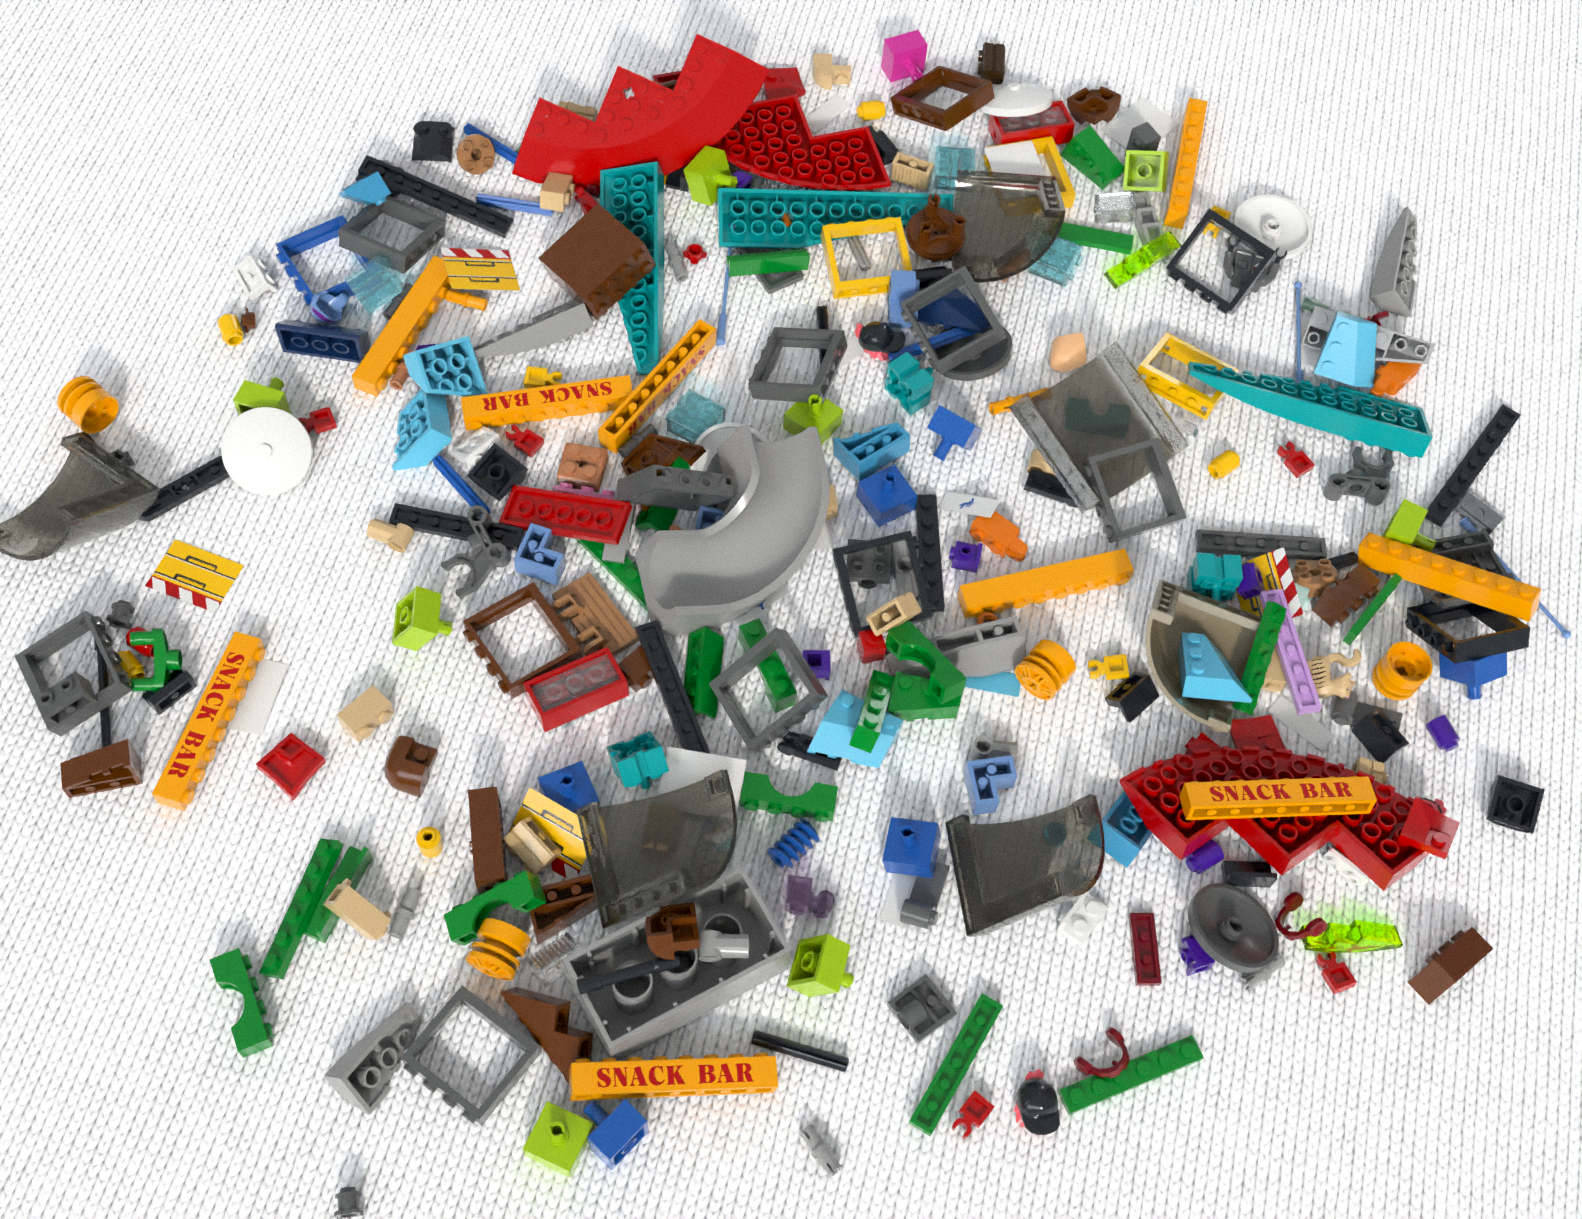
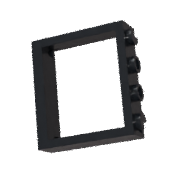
M1209 208L1166 266V270L1169 273L1167 276L1172 278L1173 281L1178 282L1180 280L1185 284L1184 288L1191 293H1194V291L1201 294L1200 298L1208 304L1213 302L1217 305L1216 309L1225 315L1229 313L1233 316L1277 255L1276 251ZM1209 222L1263 257L1230 303L1176 268Z
M911 530L832 549V556L853 638H857L858 633L861 631L872 629L870 625L861 627L843 555L905 541L923 612L908 621L915 624L932 619L935 607L933 601L928 599L929 583L927 578L923 579L921 571L924 570L922 558L917 556L916 549H919L917 537L912 536Z
M1434 602L1407 608L1406 628L1454 664L1529 647L1530 627L1516 617L1475 603L1441 608ZM1474 616L1494 630L1495 633L1457 641L1435 624Z

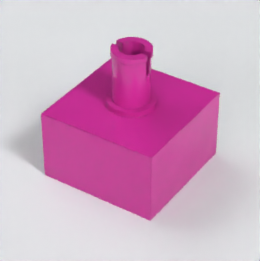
M919 30L884 39L881 68L890 83L911 77L912 81H916V79L923 76L928 44Z

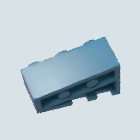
M898 422L872 428L871 432L864 434L857 432L852 437L842 440L840 437L833 439V455L858 481L863 480L910 451V434Z

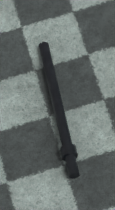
M94 640V650L97 651L100 692L109 686L108 666ZM110 705L100 711L102 748L112 745Z

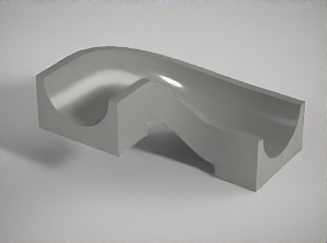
M741 425L717 449L722 473L734 475V497L731 498L727 509L718 522L701 530L657 531L635 552L650 622L657 620L663 635L689 634L703 627H716L745 615L777 591L805 562L821 534L829 504L830 482L817 427H808L797 435L778 441L756 442L752 440L749 425Z

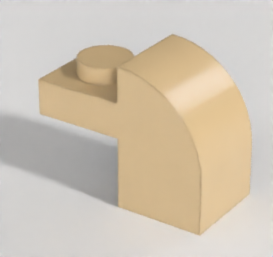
M813 53V80L818 86L832 90V84L850 85L851 65H832V54Z

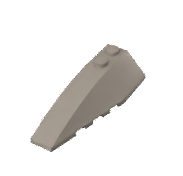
M1409 207L1404 208L1384 244L1373 278L1372 291L1370 292V299L1377 305L1379 310L1389 311V313L1404 317L1412 315L1416 293V281H1413V274L1417 273V266L1413 263V258L1417 257V250L1414 244L1417 241V219Z
M573 299L533 317L532 323L528 322L517 325L514 332L505 331L499 334L496 341L489 339L473 347L475 357H489L526 352L556 342L561 344L569 341L570 336L576 333L577 335L587 333L589 331L588 328L592 327L593 323L585 304Z

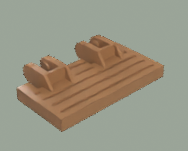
M590 572L552 594L554 602L550 606L555 612L570 605L569 608L558 614V617L562 622L571 619V624L579 633L575 637L578 645L587 642L593 637L595 638V640L583 647L582 653L587 656L600 648L608 647L612 655L615 656L639 641L636 632Z

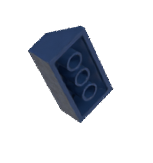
M286 319L275 324L282 351L286 353L361 363L371 346L368 331L361 329H349L341 326H328L320 323H307Z

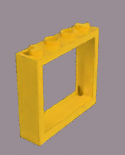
M1052 136L1025 141H1032L1037 154L1044 155L1059 193L1016 200L1012 198L1003 199L986 153L983 155L984 167L988 169L989 181L993 182L994 194L998 196L1000 209H1003L1006 218L1073 207L1076 193Z
M887 217L879 220L868 219L861 222L849 221L843 224L830 223L822 226L820 237L833 299L888 293L890 276L840 282L831 241L832 238L895 231L903 271H912L901 217Z
M1166 332L1139 365L1133 382L1207 420L1225 393L1217 390L1212 397H1209L1152 367L1151 364L1161 352H1164L1186 365L1191 361L1214 365L1217 367V370L1228 367L1238 373L1239 369ZM1143 374L1146 375V379L1141 378ZM1202 406L1207 408V412L1201 409Z

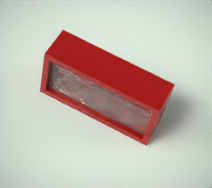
M1060 100L1052 102V105L1045 111L1033 115L1020 117L989 115L988 131L995 145L1051 136L1055 144L1059 145L1069 143L1072 140L1075 123L1063 101Z
M608 647L523 683L526 697L544 732L629 696L627 680Z

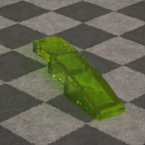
M1168 231L1143 245L1138 251L1124 258L1121 263L1108 269L1104 276L1116 290L1168 257L1182 245L1173 233Z
M1356 919L1350 925L1328 922L1327 929L1317 937L1310 935L1302 939L1305 950L1330 953L1372 952L1396 949L1403 946L1395 925ZM1303 925L1298 931L1305 929L1306 925Z

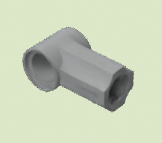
M981 735L974 740L969 756L974 761L1012 755L1015 764L1017 761L1018 745L1015 742L996 741L988 736ZM978 747L983 748L986 752L980 751Z
M716 930L699 932V960L716 962L722 958H749V934H722Z

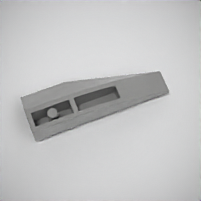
M1315 306L1301 345L1321 351L1336 311ZM1377 325L1375 360L1428 364L1436 344Z
M1017 616L966 627L928 639L965 677H985L1015 670L1016 666L1026 656L1024 634ZM892 653L885 656L891 676L895 677L896 671L920 677L931 676L929 670L916 661L898 660Z

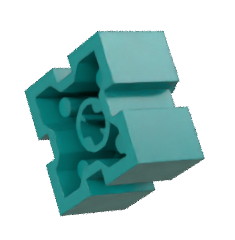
M908 352L888 363L886 374L889 377L885 379L884 389L894 399L897 398L900 401V405L910 416L930 404L931 390L934 384L933 369L930 366L920 369L919 361Z
M1196 553L1193 566H1190L1186 574L1187 589L1207 597L1211 596L1212 599L1220 602L1231 600L1236 592V587L1240 585L1243 579L1241 555L1223 554L1222 557H1215V554Z
M650 731L634 736L630 741L624 742L623 740L606 747L613 771L620 779L624 788L635 787L640 784L643 790L649 789L650 782L648 776L651 779L661 777L663 773L669 772L662 746L655 740L654 735Z

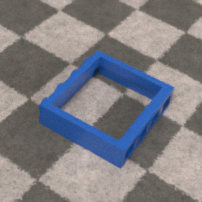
M343 215L276 243L278 250L276 257L280 264L286 266L284 268L288 277H293L295 280L293 282L297 291L303 292L304 295L302 296L307 306H310L314 295L290 257L338 237L340 227L347 223ZM353 253L365 270V273L325 291L334 297L340 295V293H345L348 298L382 283L380 270L374 261Z

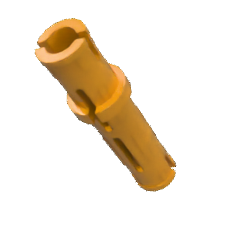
M1045 387L1014 397L1006 396L1003 400L990 402L988 404L989 412L992 416L1007 411L1011 413L1021 407L1049 401L1050 392Z

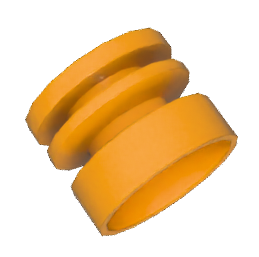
M80 376L72 379L61 389L57 398L58 409L87 434H95L104 430L114 421L119 410L117 399L104 390L90 376Z
M1043 639L1016 666L1015 675L1020 684L1033 696L1042 700H1050L1061 689L1062 684L1066 683L1075 673L1076 664L1063 647L1051 640Z
M1398 642L1393 644L1374 666L1371 677L1378 692L1389 699L1403 701L1411 698L1432 673L1433 666L1431 658L1419 645L1411 642Z
M486 918L477 932V937L482 942L472 943V951L467 953L465 959L471 966L490 977L512 981L516 975L515 970L520 967V962L515 957L525 956L531 943V938L525 932L509 923Z

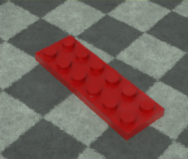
M513 485L498 523L520 527L525 531L533 523L552 529V535L618 545L633 506L630 502Z

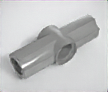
M906 542L892 543L893 576L896 580L898 596L911 592L916 600H918L917 585ZM900 568H906L908 571L904 572Z

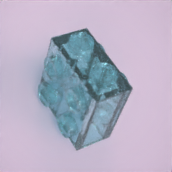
M936 146L933 189L972 192L975 176V149Z
M1046 232L1031 261L1029 273L1066 287L1068 281H1073L1077 272L1076 266L1080 267L1084 256L1081 255L1083 246Z
M377 254L342 277L369 314L403 292L401 288L403 283L397 274H391L388 269L391 266L384 256L380 258Z
M689 389L685 395L680 396L676 407L667 413L665 418L667 421V431L695 444L704 431L724 422L725 407Z

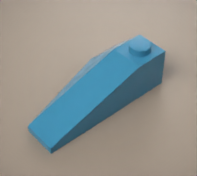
M379 172L362 178L339 192L342 198L366 205L375 203L376 206L387 201L386 196L391 194Z

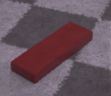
M1130 913L1128 918L1136 986H1160L1162 980L1154 913Z

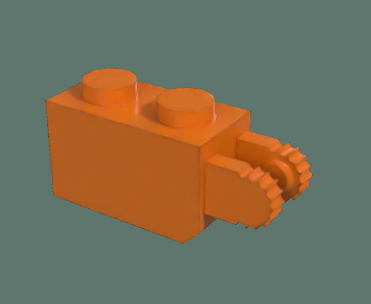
M1387 361L1388 364L1386 366L1382 364L1375 372L1377 377L1374 380V387L1371 389L1370 394L1380 397L1385 393L1396 395L1416 376L1422 364Z
M994 511L991 518L977 516L972 522L969 534L976 541L982 542L989 547L994 554H998L1003 558L1008 555L1017 562L1025 559L1028 547L1024 541L1018 538L1020 534L1019 528L1002 515Z

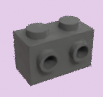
M1148 122L1132 128L1126 150L1157 151L1161 136Z
M76 671L35 697L42 718L56 728L98 702L89 680Z

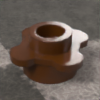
M245 308V314H241V327H245L246 333H248L249 329H255V313L248 312V308Z

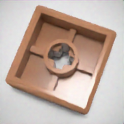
M567 442L557 472V484L560 485V482L573 484L574 488L581 489V486L594 488V491H599L608 460V450Z

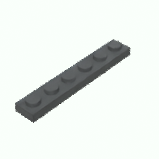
M1197 529L1195 532L1196 552L1261 556L1284 548L1287 558L1320 560L1327 558L1325 538Z

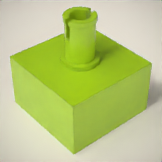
M705 146L683 170L692 200L712 206L716 202L718 188H736L737 177L731 175L724 150Z
M1126 150L1123 190L1166 192L1169 152Z
M273 377L267 387L244 380L233 399L238 415L260 407L277 408L292 415L285 392L281 391L285 385L284 382L279 378Z
M813 394L808 399L809 403L796 402L784 414L783 429L794 436L808 427H817L822 445L842 425L844 410L826 398L822 404L821 396L818 399L819 395Z
M1403 499L1382 537L1410 546L1413 544L1428 552L1433 550L1437 542L1419 533L1428 510L1406 499Z
M416 586L396 603L392 635L393 645L418 651L438 633L446 636L450 635L453 628L450 626L453 623L439 619L441 593Z
M829 934L798 940L786 986L807 997L839 993L841 986L849 988L854 981V975L845 971L851 945Z
M547 1101L523 1147L524 1155L572 1178L588 1145L587 1137L595 1130L594 1123Z

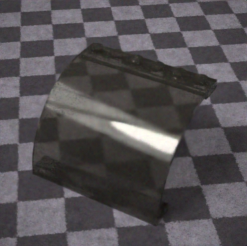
M1117 342L1111 344L1099 353L1098 356L1059 383L1032 398L1028 394L1024 395L1009 407L1081 513L1095 508L1096 504L1101 501L1083 474L1082 462L1087 458L1157 437L1159 438L1166 461L1190 446ZM1145 450L1097 463L1109 499L1152 472Z

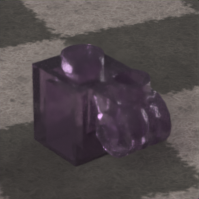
M789 875L784 911H789L792 915H803L810 912L813 913L814 917L827 918L828 913L831 912L834 906V895L828 890H823L818 896H815L811 891L813 878Z

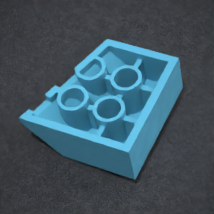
M1336 311L1314 366V373L1348 385L1373 388L1377 323Z
M469 336L403 355L409 376L426 393L457 396L488 394Z
M421 389L399 412L396 434L400 436V439L394 449V453L398 455L397 461L393 462V470L427 466L445 446L450 444L452 434L446 397L444 395L429 394Z
M1181 633L1177 655L1182 697L1252 702V698L1224 654L1204 634Z
M841 690L822 719L807 752L827 754L828 758L836 759V757L850 759L851 763L879 768L898 738L904 720L886 712L880 735L871 753L850 746L851 735L864 700Z

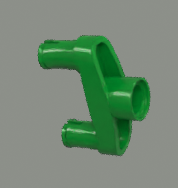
M153 628L152 631L130 632V643L132 646L153 645L154 675L153 677L132 678V692L154 691L156 693L168 684L170 670L182 669V652L180 649H169L167 636L163 628Z

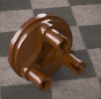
M932 194L929 195L927 205L911 217L906 228V240L910 248L917 255L932 261H943L954 257L960 252L965 241L964 226L966 218L962 215L956 216L953 212L940 208L941 198L938 194H933V199Z

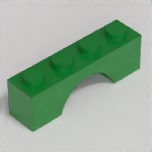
M760 618L739 626L738 639L745 653L767 635ZM774 651L757 668L763 680L766 696L774 712L777 713L796 704L797 691L777 652Z
M907 621L888 630L885 643L886 648L898 660L916 661L929 670L931 676L927 690L941 705L963 695L966 677L921 633L920 629L916 628L910 621Z
M873 670L863 693L862 700L864 701L851 735L850 746L868 753L872 752L881 732L895 677L885 672Z
M745 771L740 806L749 811L759 809L766 810L774 815L784 813L791 814L794 818L809 817L819 822L833 821L838 786L814 783L811 789L802 795L786 796L774 789L768 775Z
M520 871L514 874L510 880L495 884L493 889L485 893L476 894L472 897V900L465 904L454 906L450 912L444 914L451 942L465 946L478 939L477 932L483 920L489 918L492 912L502 905L510 904L514 909L527 913L545 904L546 898L539 876L528 871Z
M237 948L209 959L215 980L220 988L237 991L244 998L243 1013L240 1019L231 1027L239 1054L245 1058L272 1047L271 1038L275 1035L270 1022L266 1023L263 1016L267 1014L263 999L258 1000L256 994L257 991H260L256 977L251 978L249 969L253 968L249 955H243L241 950Z

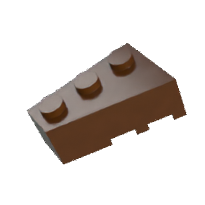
M1362 563L1348 572L1344 579H1338L1333 588L1329 586L1325 588L1312 609L1331 628L1338 622L1340 624L1344 623L1352 610L1354 612L1358 611L1363 606V601L1366 598L1372 599L1379 591L1376 588L1381 580Z
M128 739L60 763L62 790L69 798L143 784L141 758Z
M598 872L542 886L546 903L530 911L537 946L604 905Z
M1473 927L1465 933L1459 930L1450 938L1453 943L1449 940L1437 949L1441 954L1439 955L1435 951L1425 960L1428 965L1407 982L1428 1005L1494 949Z

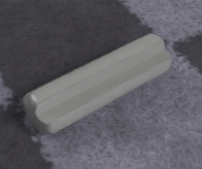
M856 236L849 238L848 245L862 271L869 270L871 263L859 238Z

